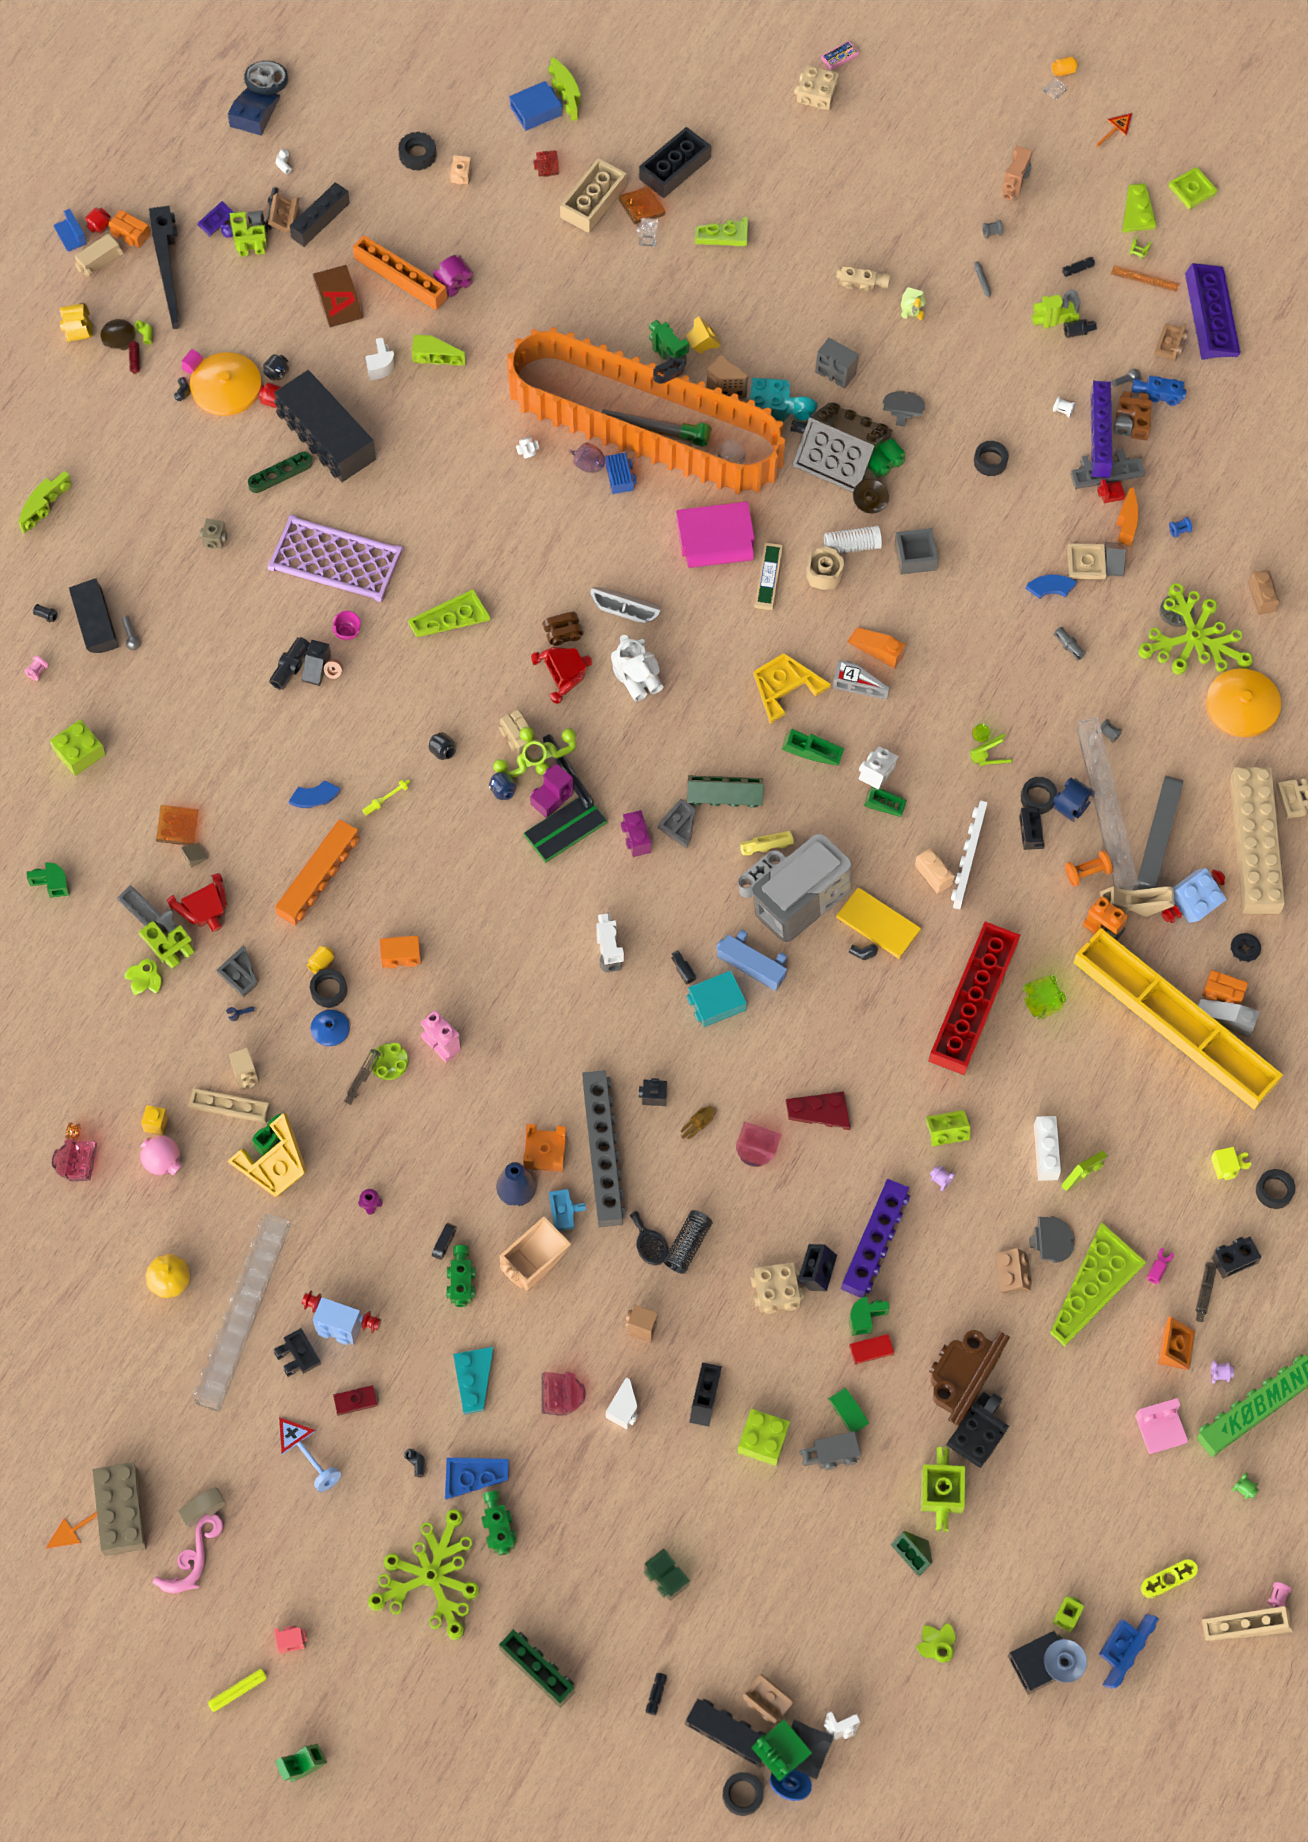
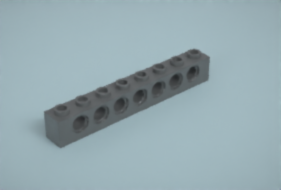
M606 1070L582 1072L598 1228L622 1225V1218H626L625 1206H621L620 1203L624 1196L623 1187L619 1188L618 1181H622L621 1169L616 1167V1162H619V1151L614 1149V1144H617V1133L612 1131V1125H615L614 1113L610 1114V1107H613V1097L608 1095V1089L611 1088L610 1077H606ZM599 1090L602 1091L603 1094L597 1096L594 1095L593 1092ZM597 1109H603L605 1112L602 1114H597L595 1111ZM599 1127H605L607 1129L605 1132L597 1131ZM606 1145L609 1147V1149L606 1151H602L599 1149V1147ZM603 1164H609L611 1168L605 1170L602 1169L601 1166ZM609 1182L613 1184V1187L605 1188L603 1185ZM608 1201H612L615 1203V1205L613 1207H607L605 1203Z

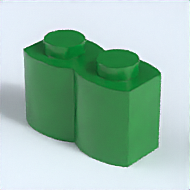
M891 438L874 450L868 468L876 478L886 476L892 468L900 467L905 462L906 453Z
M282 1114L274 1116L267 1126L258 1130L252 1138L254 1149L262 1157L281 1141L270 1127V1124Z

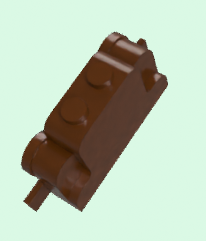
M971 1330L965 1334L963 1342L953 1340L948 1346H943L939 1353L941 1359L938 1363H933L929 1372L932 1373L931 1384L934 1387L933 1401L936 1405L951 1413L948 1421L959 1426L966 1417L1010 1339L1008 1335L999 1331L992 1342L985 1338L980 1331Z

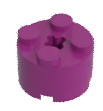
M452 255L439 264L441 268L438 271L435 269L433 273L434 279L446 286L447 294L450 297L455 296L459 289L463 287L468 288L473 283L471 279L474 272L461 255L459 257Z

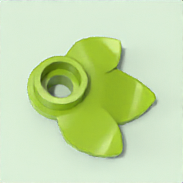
M144 959L139 965H133L127 969L124 978L132 980L131 989L134 995L142 993L147 988L154 993L159 992L162 980L157 973V964L153 960ZM150 965V970L145 972L144 967Z
M947 1623L938 1631L934 1627L924 1625L922 1630L924 1642L916 1645L920 1655L925 1658H934L940 1663L950 1661L953 1657L952 1645L956 1639L952 1626ZM940 1649H944L946 1651L945 1656H941L939 1654Z

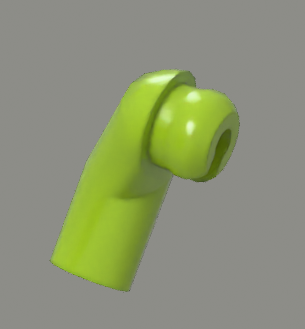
M138 320L135 323V328L144 335L143 343L150 345L152 343L153 329L146 322Z

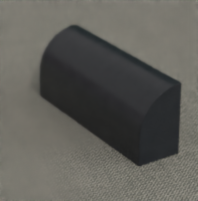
M97 578L69 587L86 649L92 653H103L119 648L103 590Z

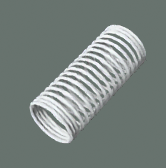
M873 526L870 528H858L857 530L835 531V533L827 532L824 534L825 547L833 548L837 553L839 551V554L841 552L844 554L845 552H854V550L857 552V549L859 552L860 550L873 549V547L874 549H879L882 547V538L879 526Z

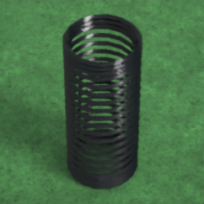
M690 1211L688 1218H686L683 1227L679 1231L680 1233L676 1236L675 1242H673L670 1251H668L663 1260L668 1268L680 1274L687 1272L688 1266L692 1263L691 1260L697 1254L696 1251L700 1248L701 1242L705 1239L704 1236H706V1233H708L713 1224L711 1218L700 1211Z

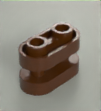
M567 612L549 617L542 623L544 631L548 633L547 639L550 645L559 646L568 641H578L584 634L582 626L578 624L579 617L576 612Z

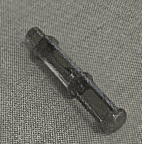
M370 1050L369 1055L347 1091L345 1103L351 1105L353 1100L358 1097L356 1092L361 1083L367 1081L378 1059L381 1057V1053L378 1050ZM373 1053V1054L371 1055L369 1061L367 1062L365 1068H364V1065H365L366 1061L368 1060L370 1054ZM378 1056V1058H377V1060L375 1061L373 1067H372L371 1070L369 1071V1069H370V1067L372 1066L374 1060H375L376 1057Z
M1213 1262L1205 1264L1196 1307L1197 1315L1195 1320L1198 1322H1203L1205 1314L1208 1312L1217 1265Z

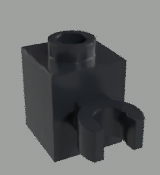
M651 1078V1080L643 1079V1086H639L638 1098H642V1105L666 1106L667 1081H660L658 1078Z

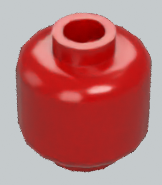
M102 207L100 209L93 208L85 217L86 227L92 233L95 231L102 233L109 226L111 216Z
M269 382L262 385L258 396L261 404L277 408L274 403V392L280 389L281 386Z

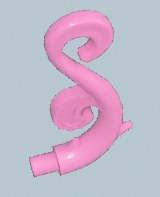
M205 1514L196 1526V1552L184 1550L178 1556L177 1563L183 1570L191 1569L189 1561L193 1560L195 1562L192 1572L186 1578L179 1581L178 1577L173 1580L167 1578L164 1580L156 1576L153 1584L169 1593H180L199 1587L195 1583L202 1574L205 1562L202 1527L207 1522L212 1523L214 1529L209 1533H205V1536L207 1538L217 1537L223 1530V1522L216 1514L212 1516Z

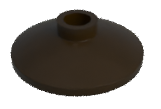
M863 480L856 485L853 491V501L862 512L868 514L878 513L888 503V491L877 480ZM866 497H871L872 501L867 500Z

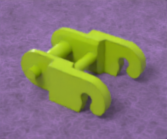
M1136 236L1129 250L1131 252L1130 256L1135 254L1142 259L1147 255L1152 242L1149 241V244L1144 248L1136 246L1138 239ZM1135 248L1142 250L1143 252L1140 253L1138 251H1135Z

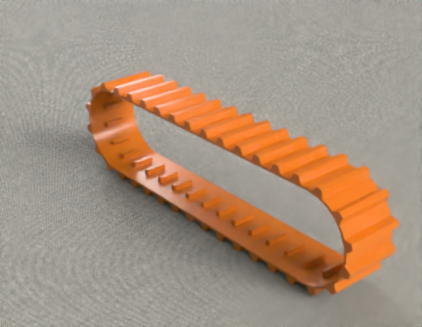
M551 327L549 331L541 332L532 329L531 335L524 339L517 338L515 340L514 352L507 354L510 398L519 402L521 412L526 413L530 411L537 415V420L539 421L545 418L550 419L555 427L563 424L568 426L569 432L573 434L577 430L586 433V439L590 440L593 437L602 439V445L607 446L609 443L618 445V451L623 452L626 449L634 451L636 458H640L642 455L651 458L652 464L660 461L667 464V469L670 471L674 468L681 469L686 477H689L691 474L700 477V482L705 483L710 480L717 483L718 489L721 490L723 487L732 488L735 494H740L742 490H753L755 493L760 492L761 486L767 482L774 483L776 481L777 468L783 467L786 440L782 437L783 423L782 421H776L771 416L772 410L770 408L761 409L756 407L755 401L751 399L747 403L740 401L735 393L731 396L724 395L721 388L708 389L703 381H700L698 384L692 383L687 375L658 384L653 380L655 363H650L648 366L639 363V357L635 356L633 359L623 357V351L619 350L616 353L607 351V345L602 344L600 347L591 345V339L586 338L581 341L575 339L572 332H569L567 335L558 333L555 327ZM554 358L756 433L772 445L773 453L758 463H733L532 387L520 378L519 372L528 363L538 359Z

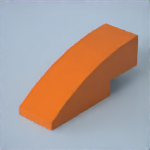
M1132 487L1129 488L1116 524L1122 527L1117 542L1129 546L1132 545L1138 522L1137 498Z

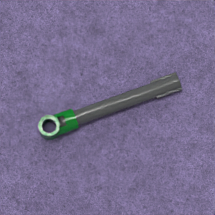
M605 409L602 410L603 414L646 430L680 436V439L690 440L700 447L707 446L712 430L711 426L706 423H698L697 425L683 423V425Z

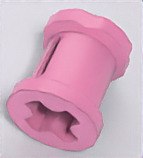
M35 656L29 668L24 670L27 676L36 681L39 679V675L44 668L46 669L49 666L39 656Z
M1279 1582L1273 1583L1274 1590L1271 1599H1268L1267 1603L1274 1608L1286 1606L1285 1602L1288 1593L1292 1591L1291 1587Z

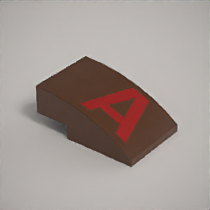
M347 265L313 274L314 284L329 328L363 318Z

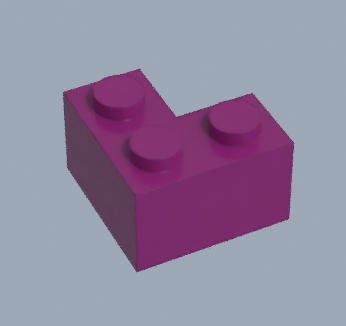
M557 763L544 772V784L540 788H535L530 795L531 805L545 818L554 813L573 795V777Z

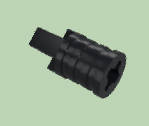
M1087 319L1065 322L1063 325L1065 337L1087 335V332L1097 330V323L1095 321H1087Z

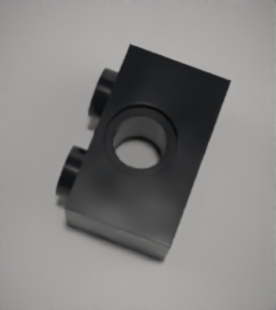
M808 1244L798 1281L810 1291H827L837 1254L825 1244Z

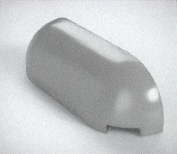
M591 588L593 601L603 611L640 623L654 620L661 612V607L652 602L608 588Z

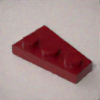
M844 1091L789 1098L785 1101L788 1120L809 1124L817 1123L823 1124L826 1127L835 1126L841 1127L844 1130H850Z

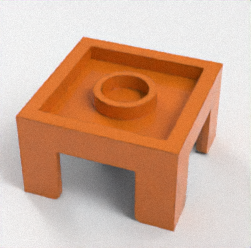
M526 1124L523 1166L529 1170L563 1172L566 1126H556V1131L537 1130L536 1124Z

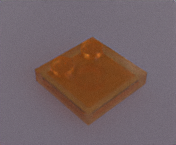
M650 186L619 196V202L634 225L665 216L666 211Z
M161 805L156 842L185 846L194 844L199 809Z

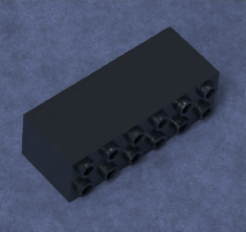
M309 369L274 392V403L277 407L276 413L278 417L287 422L289 429L297 433L299 440L308 445L310 452L319 457L321 464L330 469V473L335 479L338 478L341 482H344L376 460L374 440Z

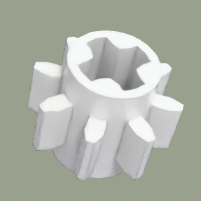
M532 437L520 439V445L516 446L518 454H523L524 458L536 455V450L540 449L538 441L533 440Z

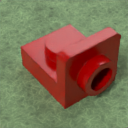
M1105 479L1101 480L1097 491L1099 497H1102L1103 503L1125 499L1121 481L1106 484Z

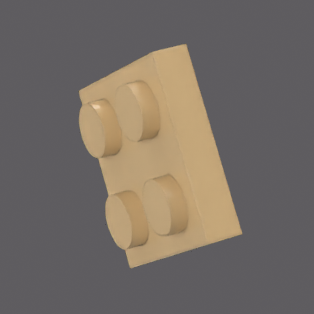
M1068 544L1069 578H1106L1104 544Z

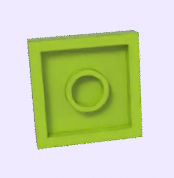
M1197 167L1169 182L1171 190L1188 209L1217 194V189Z

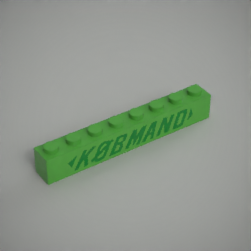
M1303 1354L1299 1355L1293 1360L1294 1364L1288 1368L1286 1365L1277 1372V1377L1266 1379L1261 1384L1262 1388L1258 1391L1254 1388L1246 1395L1247 1399L1243 1402L1240 1400L1236 1401L1230 1406L1232 1410L1227 1413L1221 1412L1214 1418L1216 1420L1211 1425L1206 1423L1198 1430L1200 1433L1196 1439L1211 1458L1308 1388V1354L1305 1356Z

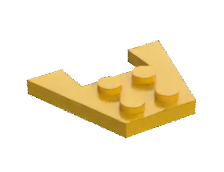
M785 653L753 672L770 724L785 716L786 713L776 700L801 685L806 684L815 697L831 688L830 683Z
M283 1113L270 1124V1127L281 1141L256 1163L245 1149H241L227 1161L275 1197L280 1196L307 1173L287 1113Z

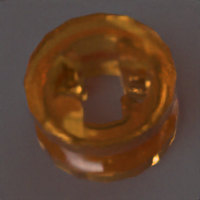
M69 1122L65 1138L67 1140L72 1138L73 1141H77L81 1125H73L72 1122Z

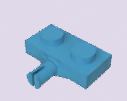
M568 1189L549 1192L554 1227L558 1231L574 1229V1212L586 1211L585 1202L573 1204Z

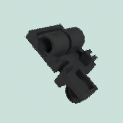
M985 1392L981 1394L946 1444L980 1469L989 1459L1009 1428V1425L993 1415L1003 1399L995 1393L992 1396Z

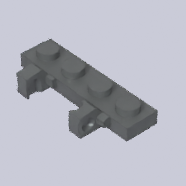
M1123 449L1116 450L1115 456L1117 461H1114L1110 478L1092 477V466L1088 460L1089 455L1082 456L1080 460L1081 467L1071 470L1074 488L1080 489L1100 485L1102 479H1105L1107 484L1144 477L1145 471L1141 458L1130 460V458H1126Z

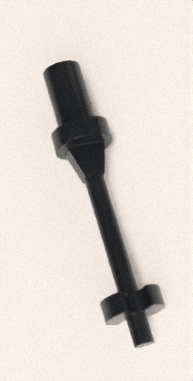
M277 187L272 188L271 196L268 197L269 212L266 223L265 221L262 222V225L265 226V232L268 231V228L269 230L272 229L268 222L273 196L279 192Z

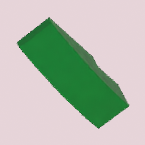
M791 729L786 734L781 750L815 762L838 766L844 748L814 734L807 736Z

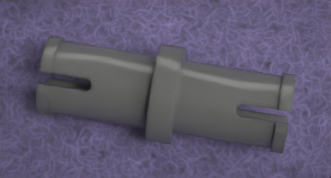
M1063 627L1058 628L1054 636L1063 644V648L1068 650L1077 661L1081 660L1086 652L1083 651L1076 643L1077 640L1071 637Z

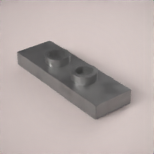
M131 885L117 897V900L144 926L161 916ZM157 925L163 934L167 931L164 925Z

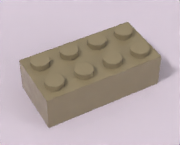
M131 1462L92 1469L100 1547L103 1555L109 1556L146 1549L138 1471L135 1463Z

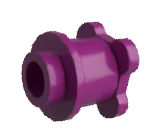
M366 1189L360 1194L358 1205L363 1207L368 1215H372L377 1207L382 1206V1200L379 1199V1194L375 1190Z

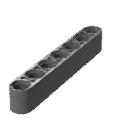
M1165 775L1135 887L1137 890L1156 888L1184 780Z

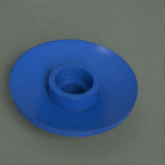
M336 1010L320 1012L311 1023L312 1037L323 1046L330 1047L342 1043L347 1038L350 1030L349 1021L346 1016ZM328 1023L333 1024L330 1028L326 1027Z
M793 1769L781 1781H778L774 1774L771 1773V1787L779 1796L791 1801H800L810 1795L812 1782L808 1775Z

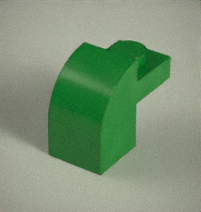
M45 862L46 869H33L26 872L29 885H47L50 898L69 896L68 881L63 869L59 865Z
M867 1296L857 1300L852 1306L849 1317L851 1336L872 1333L871 1317L888 1315L890 1310L889 1302L875 1300L868 1304Z
M313 1744L303 1747L293 1755L280 1757L275 1763L283 1780L294 1782L318 1770L327 1761L319 1745Z

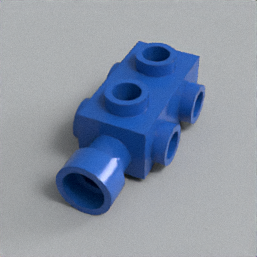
M1149 376L1148 382H1142L1141 379L1136 378L1133 380L1131 392L1138 394L1139 392L1149 395V400H1152L1153 403L1164 401L1168 405L1174 406L1180 404L1181 400H1185L1186 389H1184V381L1161 378L1159 376Z

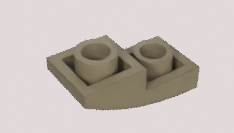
M215 1487L192 1499L178 1512L185 1525L192 1528L205 1514L212 1516L226 1502L219 1489Z

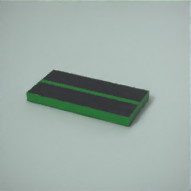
M578 797L524 832V837L543 861L547 863L607 824V820L595 805L586 808Z

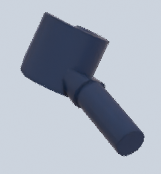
M229 1007L226 1010L227 1014L234 1013L233 1016L228 1017L231 1021H237L240 1015L255 1011L254 1007L242 1010Z

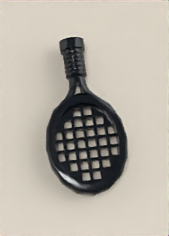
M638 1211L631 1213L629 1216L639 1229V1236L637 1238L639 1256L650 1265H661L668 1254L666 1240L658 1232L644 1227Z

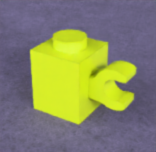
M1234 1147L1214 1151L1211 1159L1217 1178L1230 1180L1236 1177L1240 1169H1249L1252 1165L1251 1162L1244 1163L1242 1161L1249 1154L1241 1153L1236 1156Z

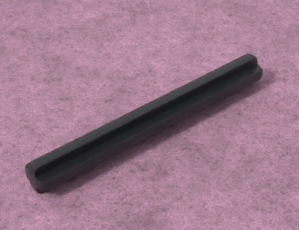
M548 734L543 737V743L551 742L555 745L557 751L560 750L552 735ZM565 756L554 758L556 763L573 777V789L586 808L593 806V798Z

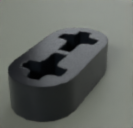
M673 358L656 366L653 369V380L658 384H663L682 375L684 372V361L680 358Z
M446 1223L435 1244L432 1257L439 1260L444 1258L455 1236L457 1226Z

